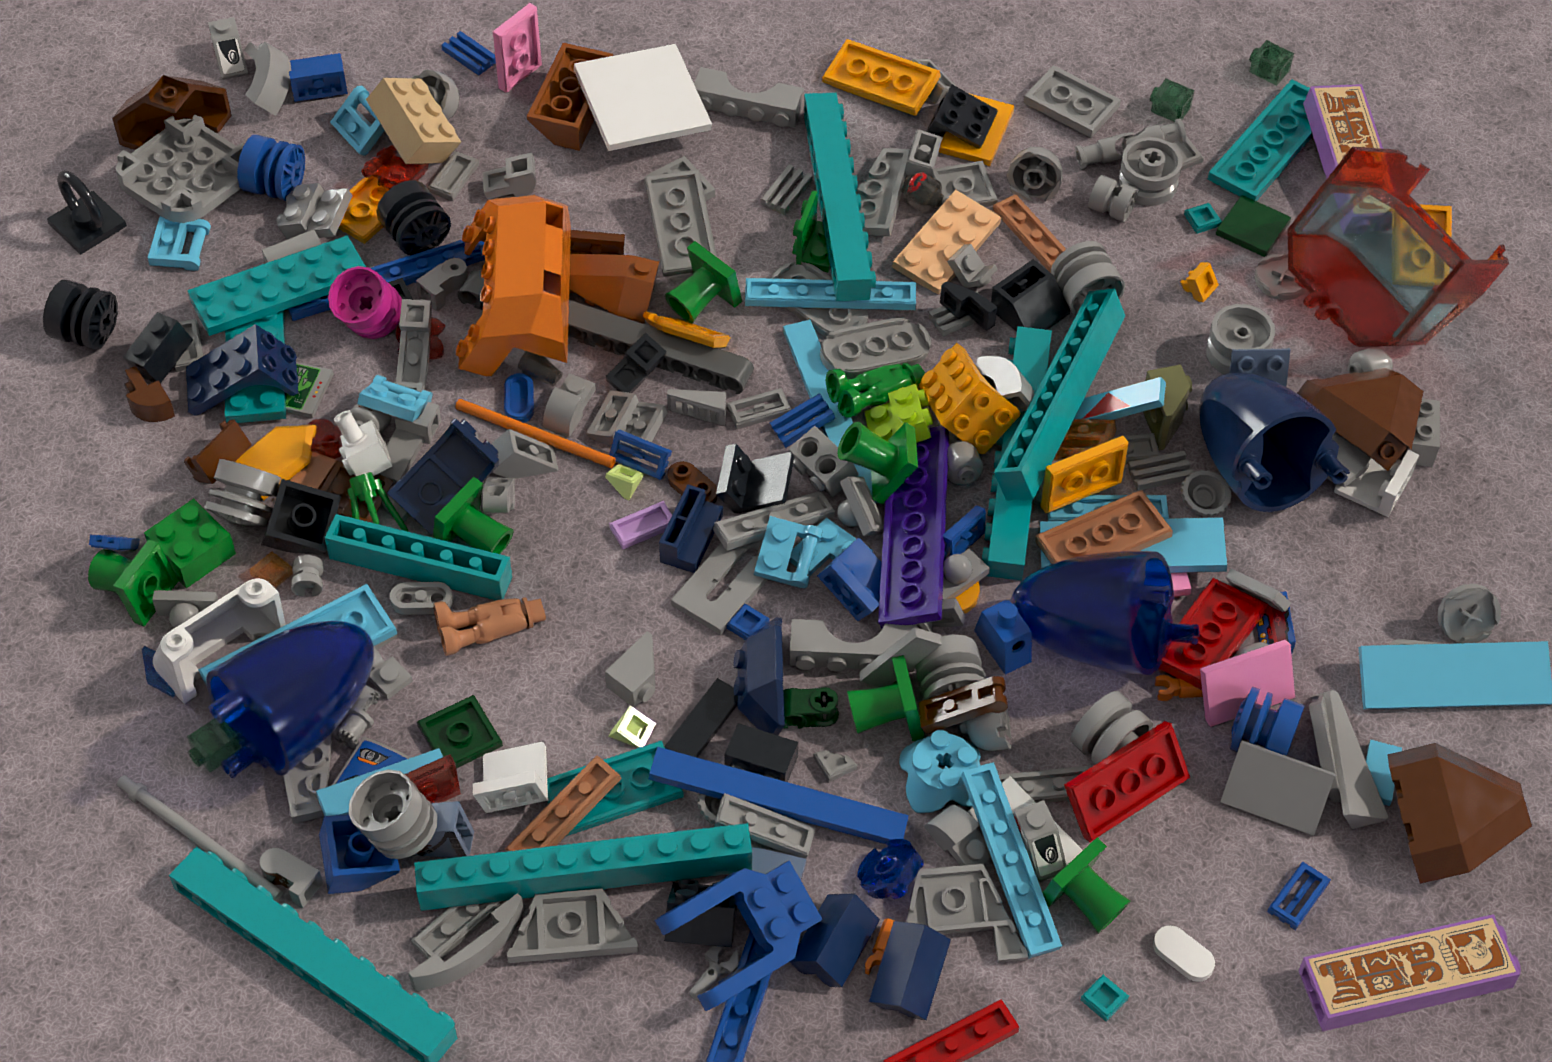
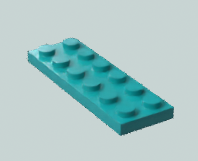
M1291 79L1209 171L1207 180L1240 197L1244 195L1257 201L1313 137L1303 105L1310 88Z
M347 235L189 289L187 292L189 300L208 335L211 336L329 295L330 287L338 275L349 268L366 266Z
M283 310L225 331V342H227L237 334L257 324L285 344V312ZM254 385L238 391L225 399L226 423L229 420L245 423L286 419L285 392L269 385Z

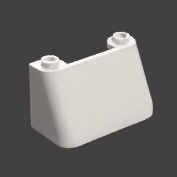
M264 579L249 580L168 632L162 638L153 656V666L157 675L183 704L195 698L197 692L194 687V681L201 678L198 668L195 666L243 632L252 641H255L258 637L265 636L286 625L279 592Z

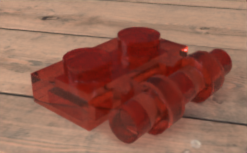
M390 145L378 151L376 158H370L365 163L361 172L366 178L370 176L378 178V185L390 190L393 186L404 181H418L427 172L429 163L405 164L402 157L395 156L397 154L395 146Z

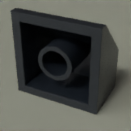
M281 479L261 545L290 553L325 554L327 550L325 536L337 513L341 496Z

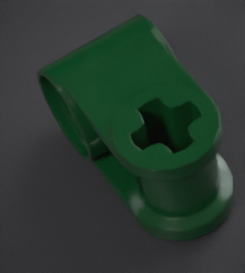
M826 687L811 689L788 688L783 690L784 729H788V726H798V729L803 727H828L837 722L839 718L837 708L838 696L834 690ZM823 696H826V702H823ZM823 714H826V720L823 719Z

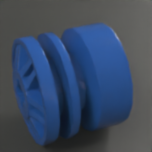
M252 135L244 144L239 157L237 171L239 187L243 191L259 195L266 193L271 198H279V200L286 201L287 195L293 193L295 187L302 183L305 171L304 149L298 144H289L286 141H279L277 143L273 138Z
M1252 686L1250 693L1241 702L1233 723L1230 750L1238 752L1240 743L1244 739L1251 744L1260 745L1265 749L1287 756L1305 705L1284 698L1277 710L1271 709L1273 694L1270 692L1267 693L1263 705L1257 704L1260 689Z

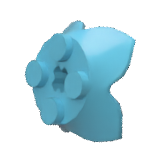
M936 730L931 736L917 740L901 751L899 764L901 769L908 773L906 796L911 808L916 813L935 812L950 800H954L961 806L972 807L961 774L963 770L981 766L979 762L980 752L973 743L956 735L948 734L944 730ZM944 765L945 768L941 769L938 766Z

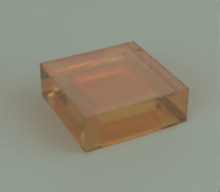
M273 551L249 569L251 576L255 579L260 578L268 581L274 588H277L293 574L292 566Z

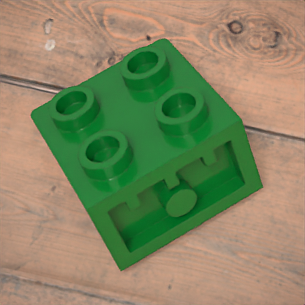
M812 190L809 200L804 199L801 220L797 219L794 224L793 236L797 238L793 245L792 254L796 255V265H801V262L809 263L828 273L830 264L823 224L821 221H817L818 191Z

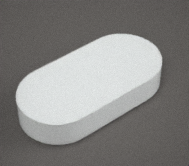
M1164 926L1156 932L1153 941L1156 954L1182 975L1196 982L1205 981L1212 975L1215 967V959L1212 953L1176 926Z

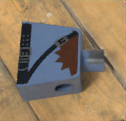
M460 802L431 803L437 813V828L427 845L415 854L440 858L470 856L474 830Z

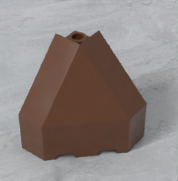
M162 75L127 99L112 117L119 145L136 150L165 129L164 120L171 116H174L175 120L193 119V115H197L203 118L205 127L215 133H219L232 114L225 88L201 80Z
M1380 368L1363 373L1355 372L1336 375L1332 378L1307 380L1297 392V394L1314 405L1331 420L1336 428L1335 433L1359 448L1387 471L1391 469L1406 448L1412 449L1424 391L1403 374L1387 368Z
M1437 743L1387 754L1402 821L1409 840L1410 853L1420 884L1471 872L1532 827L1521 783Z

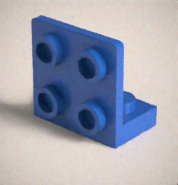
M340 53L290 60L291 71H289L294 102L348 94Z
M857 538L822 570L817 577L857 621L872 613L880 605L882 562L860 538Z

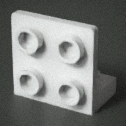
M1408 450L1403 460L1398 459L1389 471L1385 470L1373 459H1370L1369 467L1365 473L1346 487L1337 484L1334 492L1389 517L1413 474L1419 454Z
M543 742L483 755V782L473 783V796L486 813L548 801L546 746Z

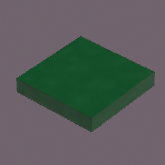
M1241 195L1217 228L1216 235L1260 256L1266 257L1290 224L1291 217Z
M474 695L417 721V726L431 750L440 749L449 771H453L503 746L502 740Z

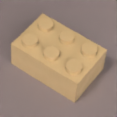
M383 78L366 98L367 103L405 164L442 163L461 143L454 127L448 122L441 106L435 101L427 84L422 79Z

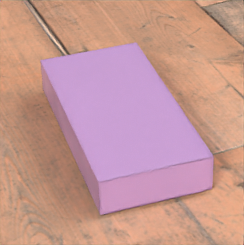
M661 501L609 523V527L621 548L626 549L664 533L672 514L665 502Z

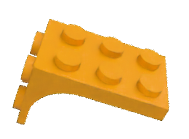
M958 343L943 353L939 363L932 370L924 374L919 384V388L924 389L929 405L940 424L962 441L973 444L979 454H985L1020 416L1019 409L986 381L965 348Z

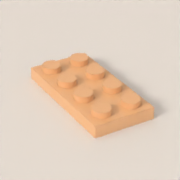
M955 189L895 258L892 268L939 295L942 284L950 282L956 276L947 261L963 245L971 244L975 251H977L998 227L1001 217Z

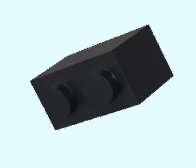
M157 312L123 358L131 367L136 366L143 378L151 382L159 381L161 384L192 343L193 339L177 320Z
M738 723L724 754L725 765L788 782L798 758L799 742Z

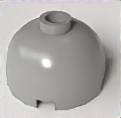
M426 69L420 75L412 77L413 79H422L427 84L431 95L441 106L447 120L455 115L459 106L460 96L456 84L449 76L442 72Z
M1029 147L1021 150L1012 159L1007 172V179L1012 193L1016 194L1020 199L1032 201L1029 196L1046 199L1045 201L1053 198L1058 193L1063 179L1062 165L1058 157L1050 150L1042 147ZM1043 186V190L1039 194L1031 195L1027 192L1028 188L1037 189Z
M1008 709L1002 713L990 712L960 723L962 734H968L971 742L978 748L986 751L1011 749V745L1005 738L1006 734L1012 740Z

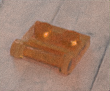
M1074 419L1053 460L1066 459L1090 449L1074 447H1095L1114 439L1117 430L1115 420Z

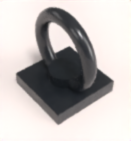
M65 170L58 174V187L68 206L48 217L47 221L80 255L127 227L125 220L94 191L90 192L75 174ZM71 187L77 192L80 199H76Z

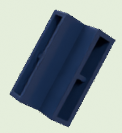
M687 484L659 541L660 563L691 573L697 571L715 534L713 530L714 523L721 521L723 517V506L705 501L704 489Z
M855 893L828 894L818 910L823 920L807 929L797 947L795 958L789 961L799 972L815 974L829 987H843L880 921Z
M894 921L869 1002L882 1009L898 1011L910 1018L927 1021L951 939L925 924Z

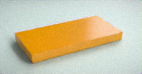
M846 39L823 75L822 81L848 93L917 116L941 75L940 70Z

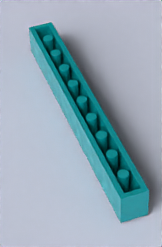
M837 92L804 94V122L816 190L818 191V202L836 301L870 300L871 288L876 287L875 271H870V268H872V253L866 250L869 244L868 232H863L865 217L864 213H859L861 210V196L856 194L858 189L857 175H852L854 173V159L849 157L851 152L850 139H845L847 137V122L842 121L844 118L843 103H838Z
M1115 288L1088 292L995 469L994 474L1006 501L1034 499L1044 479L1046 466L1051 465L1126 316Z
M1017 326L1016 338L1010 337L1008 354L1014 356L1013 360L1009 361L1026 378L1035 394L1047 372L1052 330ZM1026 411L1020 412L1018 419L997 440L996 445H1001L1002 451L995 452L993 468H997ZM993 474L990 492L996 493V499H989L987 516L993 517V523H986L984 538L985 541H990L989 548L983 547L982 561L990 568L989 574L986 576L1022 581L1032 499L1006 501L996 476Z
M748 823L414 862L416 893L420 911L508 901L517 893L524 899L533 898L535 894L608 889L726 875L744 868L752 870L753 852Z
M196 846L169 875L174 890L419 1062H438L458 1039L455 1022L448 1014L443 1011L438 1013L428 1007L427 1001L419 994L412 993L410 995L402 989L400 982L393 976L387 974L384 977L367 958L361 956L358 959L341 940L335 938L332 941L315 922L308 921L306 923L299 918L298 913L293 907L287 903L282 905L273 900L272 894L260 885L257 888L248 882L247 877L236 868L230 870L224 866L223 861L211 851L205 853Z

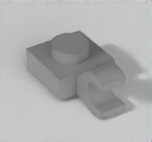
M371 644L361 650V654L364 656L362 661L372 670L367 674L368 680L387 699H390L413 682L412 676L393 656L384 661L376 648Z

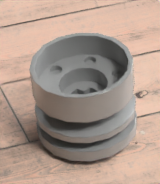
M1085 241L1069 247L1052 264L1051 274L1054 275L1067 304L1075 315H1077L1089 291L1115 288L1119 299L1124 294L1125 283L1121 275L1112 264L1111 258L1107 255L1103 245L1097 241Z
M219 459L214 479L226 486L224 490L210 489L209 494L221 498V502L217 504L206 501L204 509L211 511L221 519L244 526L266 527L268 519L255 515L256 510L271 512L272 508L260 502L261 496L275 497L281 477L247 465Z
M954 634L941 636L942 645L914 666L917 679L921 683L920 691L923 695V701L986 679L985 672L981 668L982 661L977 644L972 638Z
M388 769L374 773L363 780L355 789L349 801V816L352 823L387 858L402 859L414 855L427 845L437 828V813L433 805L419 792L410 778L401 771Z

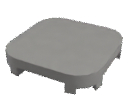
M193 115V119L175 120L174 116H171L164 120L165 129L134 152L131 154L125 150L120 152L117 156L116 172L119 185L125 193L167 220L187 223L204 217L241 189L237 179L239 157L244 144L241 143L235 146L205 127L203 118L197 115Z

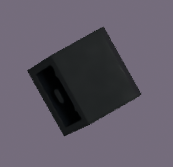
M1034 259L992 287L991 302L997 306L996 315L1016 332L1017 326L1048 330L1069 315L1071 311L1054 275Z
M682 879L679 882H673L667 901L666 912L712 885L699 884L698 881L693 879ZM734 895L679 928L665 934L664 941L732 947L737 913Z

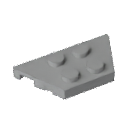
M603 889L535 894L529 907L530 912L523 919L518 929L519 934L513 947L509 948L507 952L508 963L637 953L638 944L635 937L632 938L624 926V921L619 913L611 906V901Z

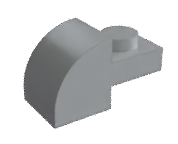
M532 152L506 158V167L483 172V189L487 200L513 193L515 197L528 196L534 190L536 174L535 160Z
M569 373L561 387H555L549 397L543 417V428L570 438L583 417L582 411L596 391L595 383Z
M950 805L924 825L938 846L944 851L948 850L960 866L985 864L991 859L985 839L976 829L980 826L979 823L964 809L956 805Z

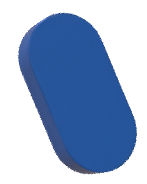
M516 373L509 376L504 383L505 416L523 423L529 421L534 415V385L530 376Z

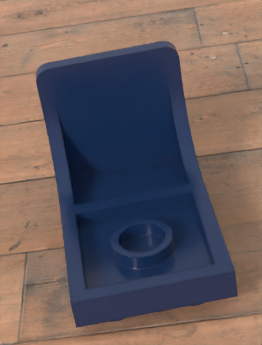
M257 324L237 334L234 338L186 366L188 412L194 416L200 415L238 391L254 385L274 386L290 396L298 394L297 356L294 349L275 338L272 333L265 331Z
M454 418L439 440L387 493L431 535L433 534L435 516L473 477L483 483L499 466L498 450L487 440L483 443L475 437L477 431L465 419L459 422Z

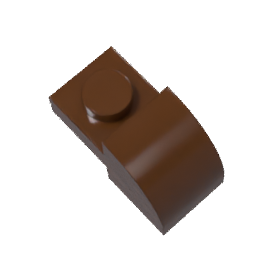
M136 366L125 370L128 382L124 383L128 393L126 397L134 416L147 422H162L175 417L171 400L159 381L147 385Z

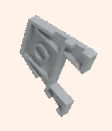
M984 864L917 870L906 922L925 924L941 934L992 930L997 963L1028 960V952L1025 946L1022 945L1016 933L1017 930L1012 920L1009 919Z

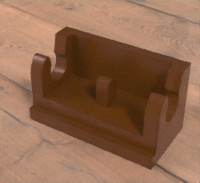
M229 420L227 423L223 421L219 425L222 431L198 455H194L192 458L188 456L184 460L185 465L196 481L214 484L217 481L214 479L219 459L236 462L252 445L235 420Z

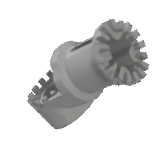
M365 684L357 688L349 704L348 717L340 728H335L332 732L336 740L340 739L339 743L343 741V745L356 749L361 735L374 724L373 719L366 711L370 705L378 703L376 699L379 700L378 696H380L378 691Z

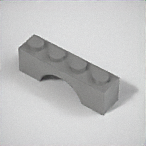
M700 67L694 82L705 110L722 112L727 116L736 115L756 122L765 121L775 123L780 127L789 126L795 128L803 107L804 88L777 83L767 91L748 93L735 88L729 82L726 72Z
M792 619L789 666H796L802 670L826 667L831 671H843L845 668L859 669L861 671L913 628H917V625L885 624L880 633L874 638L865 642L850 643L834 637L826 628L823 620ZM913 667L909 671L914 672L915 668Z

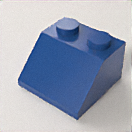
M349 814L324 816L319 838L328 894L362 891L399 874L398 859L387 858L368 841V838L356 828Z

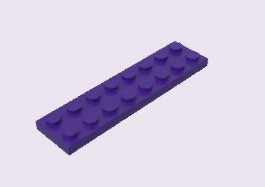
M942 425L929 428L932 438L916 443L918 468L885 501L878 617L881 629H883L885 624L914 625L942 620L945 550L943 534L945 533L949 446V431Z

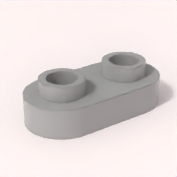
M403 582L394 586L390 592L392 608L397 613L403 615L434 614L433 603L435 602L432 601L436 598L446 602L449 608L453 604L452 591L447 584L442 582ZM411 599V602L402 603V600Z

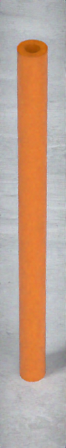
M458 399L456 402V410L503 428L511 429L612 469L615 465L616 458L463 399Z

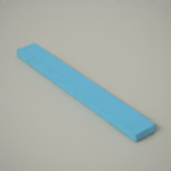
M811 320L783 326V333L809 397L812 398L820 393L835 415L836 419L822 426L824 434L838 447L843 434L853 422L851 417L842 416L838 410V402L833 403L829 398L825 382L826 374L829 370L825 368L821 361V344ZM854 464L859 474L857 477H864L872 495L871 470Z

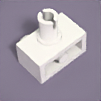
M350 410L341 412L334 418L335 424H337L343 434L340 436L343 447L339 448V451L343 457L342 462L350 476L353 474L359 476L372 472L373 476L392 467L386 443L372 420L358 426Z

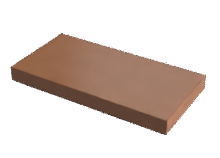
M1141 489L1036 535V543L1065 584L1172 537L1173 530Z

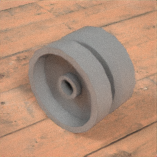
M1145 137L1134 140L1123 151L1118 186L1126 184L1137 188V204L1155 206L1166 203L1173 198L1178 188L1182 169V156L1179 150L1170 142L1160 138Z
M1247 304L1226 306L1216 313L1212 321L1206 345V357L1211 366L1224 375L1230 372L1232 349H1271L1275 337V325L1270 316L1257 307Z
M1113 691L1102 697L1083 715L1073 730L1070 741L1084 755L1092 754L1091 761L1096 765L1151 730L1153 723L1140 710L1131 711V702L1119 691Z

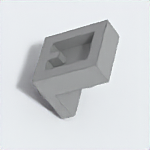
M971 244L963 245L947 261L961 284L966 288L984 287L992 280L991 276L998 270L995 264L985 266Z

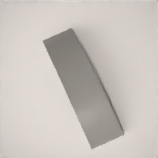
M402 299L399 323L401 335L397 376L394 383L422 392L426 387L429 365L431 300Z
M517 893L492 911L493 927L445 962L435 953L410 971L409 977L415 991L436 988L456 981L491 959L516 930L524 913L522 897Z

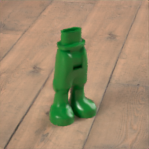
M903 363L902 365L891 364L859 374L856 378L847 379L845 372L842 369L836 368L827 372L825 382L831 402H838L839 413L844 417H852L858 415L862 409L868 406H878L890 401L888 395L890 392L916 384L918 388L925 372L919 364L912 366L908 363Z

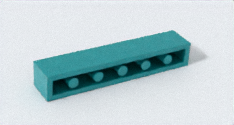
M338 514L335 515L325 536L329 559L420 582H442L447 584L452 590L492 600L504 599L513 578L509 556Z

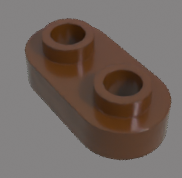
M680 461L669 467L667 472L668 483L681 496L688 484L706 490L705 501L710 503L717 501V486L693 464Z

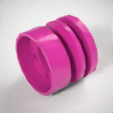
M361 266L349 268L338 275L332 283L328 295L329 308L337 319L359 336L369 339L385 337L400 322L401 296L394 287L371 268Z

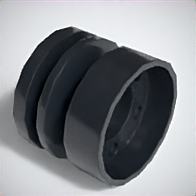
M416 180L404 181L393 186L383 195L377 206V219L391 235L398 247L407 255H414L439 246L447 237L451 227L448 214L422 182Z
M71 280L59 281L49 293L43 313L45 333L50 338L64 342H74L78 346H86L88 349H101L116 325L118 315L116 296L110 291L100 290L96 287L88 288L82 283Z

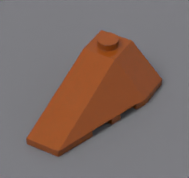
M570 254L569 293L574 292L586 299L585 302L591 306L596 304L608 310V313L644 324L643 314L646 311L648 312L657 279L659 261L634 255Z

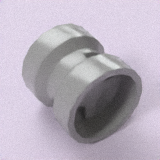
M302 555L294 559L292 572L295 576L291 581V590L295 595L305 596V588H313L312 596H318L322 592L323 581L320 576L323 574L324 564L320 558L312 555Z

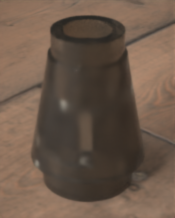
M528 351L523 354L518 363V369L522 371V374L553 387L563 374L545 356Z

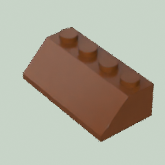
M562 43L527 114V120L554 145L580 151L595 120L574 72V63L614 56L612 53Z

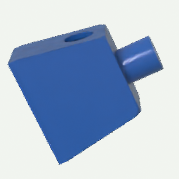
M1004 600L983 610L974 632L1003 673L1006 675L1031 663L1032 632L1018 613L1017 607L1009 600Z

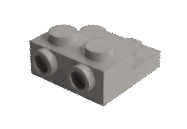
M319 183L297 185L293 193L287 195V206L284 213L277 216V225L287 239L311 230H315L319 238L335 236L353 195L348 188L324 191Z

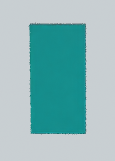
M662 740L604 759L603 761L615 770L622 779L566 836L684 797V792L681 788L648 780L657 747L665 749ZM586 766L547 778V803L549 804Z

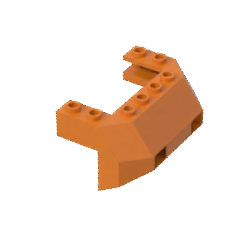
M537 195L491 199L485 203L481 210L478 209L471 225L465 227L462 235V241L465 242L464 254L470 255L480 241L484 242L482 254L485 255V263L481 271V277L484 278V286L480 294V301L483 302V314L476 324L470 326L464 340L461 339L458 342L456 348V356L459 357L458 369L482 376H492L513 348L567 363L571 224L567 205Z

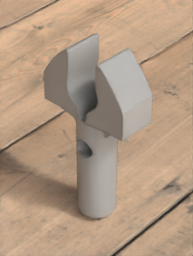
M711 946L705 953V959L709 961V968L690 990L689 993L693 999L699 1000L697 995L708 991L720 975H730L737 970V950L732 954L730 960L719 964L718 958L727 947Z

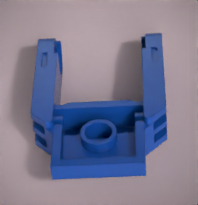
M790 860L766 874L746 868L734 872L655 919L662 935H665L734 895L739 911L758 945L764 949V954L718 981V985L697 995L705 1011L720 1005L793 960L796 956L800 933L823 920Z

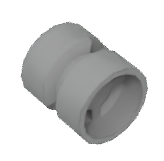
M1101 175L1091 192L1088 208L1102 214L1108 211L1110 217L1125 222L1135 206L1138 189L1126 184L1118 186L1116 180Z

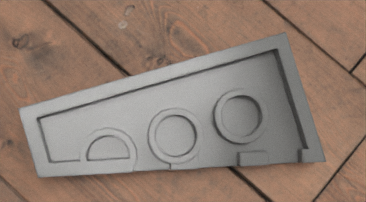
M883 148L869 170V177L866 182H862L857 190L861 196V210L859 213H864L865 217L863 232H868V235L891 236L906 179L905 166L910 149Z
M334 695L271 709L293 824L324 817L316 797V791L328 787L335 713Z

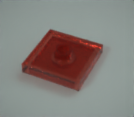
M451 754L405 774L430 803H442L461 794L456 764Z

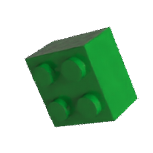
M194 498L144 532L146 541L149 539L159 543L179 582L186 589L236 554L231 534Z

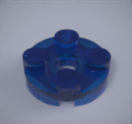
M892 839L885 842L888 847L878 852L874 848L869 852L858 868L857 877L861 881V887L868 896L875 899H884L890 896L893 899L903 897L908 891V885L915 879L919 870L924 865V860L908 840Z

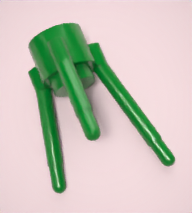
M372 472L349 479L351 488L347 489L351 499L352 518L360 520L358 497L360 502L366 501L373 523L379 524L372 500L377 497V491L400 529L409 532L404 521L383 490L380 479L375 480Z

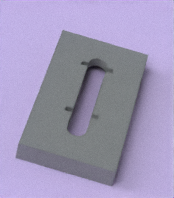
M763 540L728 551L720 543L671 599V605L721 635L727 629V623L744 604H748L769 580L754 575ZM750 548L756 549L758 551L757 555L750 560L730 583L728 589L724 590L715 601H709L707 596L744 553Z

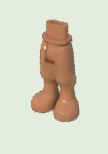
M524 597L522 598V603L517 598L501 599L476 605L463 612H452L447 603L443 601L433 603L439 636H441L445 656L456 654L461 648L473 643L484 644L517 633L523 629L533 628V623L546 620L541 599L528 601ZM468 626H474L473 628H470V629L458 630V629H462V628H465V627H468Z

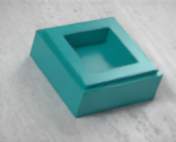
M1210 203L1184 211V216L1196 234L1217 228L1222 223Z
M1103 974L1081 996L1080 1000L1107 1022L1128 1000L1129 995Z

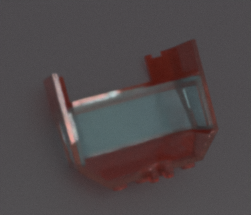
M1351 147L1287 229L1288 270L1295 276V282L1310 293L1305 297L1303 304L1307 308H1314L1318 305L1319 308L1314 316L1318 320H1326L1330 317V320L1338 327H1341L1348 334V340L1357 347L1426 345L1429 340L1482 296L1509 265L1508 258L1502 255L1506 251L1505 245H1499L1487 260H1472L1410 196L1411 192L1430 169L1421 163L1418 167H1415L1406 161L1408 155L1396 149Z

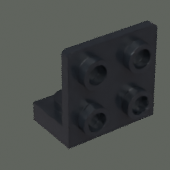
M951 84L940 101L926 132L942 137L947 131L980 149L998 110Z
M736 443L726 445L716 491L717 496L733 513H742L784 504L787 499L794 455L791 452L750 460L749 456Z

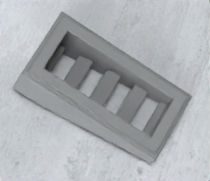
M667 390L669 411L725 426L726 392Z

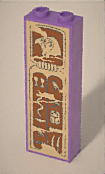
M1362 84L1311 86L1303 105L1343 233H1364L1379 230L1389 232L1393 230L1394 205L1401 202Z
M1493 914L1303 958L1298 971L1323 1032L1513 988L1520 976L1521 968L1517 957L1512 955L1509 950L1504 928L1498 925Z

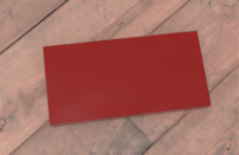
M1212 578L1154 655L1151 665L1202 690L1200 668L1232 658L1265 614L1268 604Z
M1164 721L1064 784L1081 833L1087 841L1091 842L1189 779L1190 775L1172 723Z

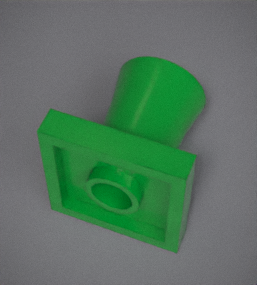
M696 241L691 243L687 247L693 275L666 293L665 299L677 315L693 324L701 311L716 295L734 308L743 301L735 270Z
M857 421L847 428L840 440L837 453L840 460L871 470L873 500L883 504L918 468L915 427L906 422L886 441Z
M473 477L435 516L433 538L451 542L458 536L472 548L501 554L512 539L514 530L480 511L483 483Z
M149 539L133 560L125 558L111 549H102L94 556L88 570L90 586L95 590L116 592L133 622L145 627L156 612L152 600L154 591H172L179 581L159 543Z
M904 655L892 658L897 684L867 690L847 691L858 734L873 727L906 718L912 741L925 738Z
M1097 837L1051 880L1043 895L1049 908L1065 893L1087 917L1099 934L1129 905L1131 900L1115 890L1092 869V866L1107 847Z

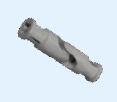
M1179 118L1171 124L1163 126L1156 124L1145 127L1136 135H1133L1135 134L1133 132H1127L1097 140V143L1085 147L1077 145L1075 146L1076 159L1081 170L1086 169L1087 165L1097 162L1105 164L1120 160L1122 155L1116 152L1115 143L1122 137V147L1124 150L1129 143L1145 137L1160 138L1170 143L1177 141L1184 143L1186 142L1184 124ZM1174 132L1173 134L1165 136L1166 133Z

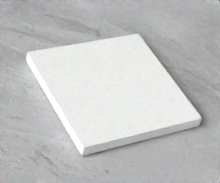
M676 44L574 63V72L608 151L711 130L712 123Z

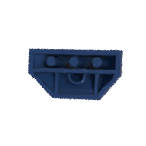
M776 617L748 637L740 650H736L733 666L737 669L738 673L734 683V695L738 696V709L757 729L779 735L785 726L782 618Z

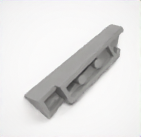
M1331 690L1313 695L1311 697L1313 702L1309 704L1320 766L1324 770L1336 773L1329 792L1330 799L1333 803L1341 802L1343 815L1352 829L1386 821L1388 814L1339 693Z

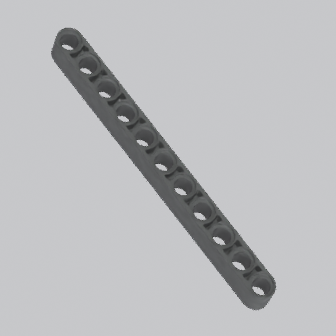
M474 270L469 274L458 291L457 296L461 303L465 305L466 303L475 305L474 308L483 310L480 294L484 286V278L481 277V271ZM569 300L568 338H576L578 342L593 347L597 345L603 347L605 351L621 356V354L626 355V351L646 332L667 351V354L656 366L657 368L672 373L676 371L682 373L684 377L699 382L704 380L710 382L709 385L724 390H734L736 394L742 393L753 373V364L743 356L712 348Z

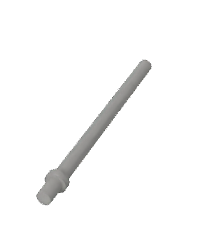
M126 775L119 778L117 786L129 794L128 798L134 803L136 801L140 802L203 850L215 853L230 870L236 868L247 877L248 882L257 888L260 885L272 894L273 900L277 901L283 895L282 890L147 792L145 785L142 783L136 784Z

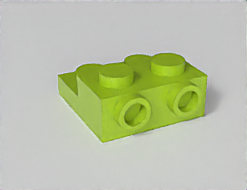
M916 384L888 393L889 403L864 411L868 429L886 441L905 422L915 427L916 443L932 438L929 426L933 425V420L928 407L925 408L929 406V402L924 389L918 390Z

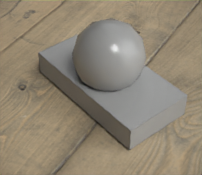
M847 477L840 481L847 499L839 504L837 510L840 522L847 527L859 526L863 536H874L883 533L884 522L872 499L864 477Z
M967 549L962 554L948 556L944 561L943 600L956 598L989 574L990 568L970 549Z
M156 590L152 600L157 616H169V622L176 628L218 601V596L216 592Z

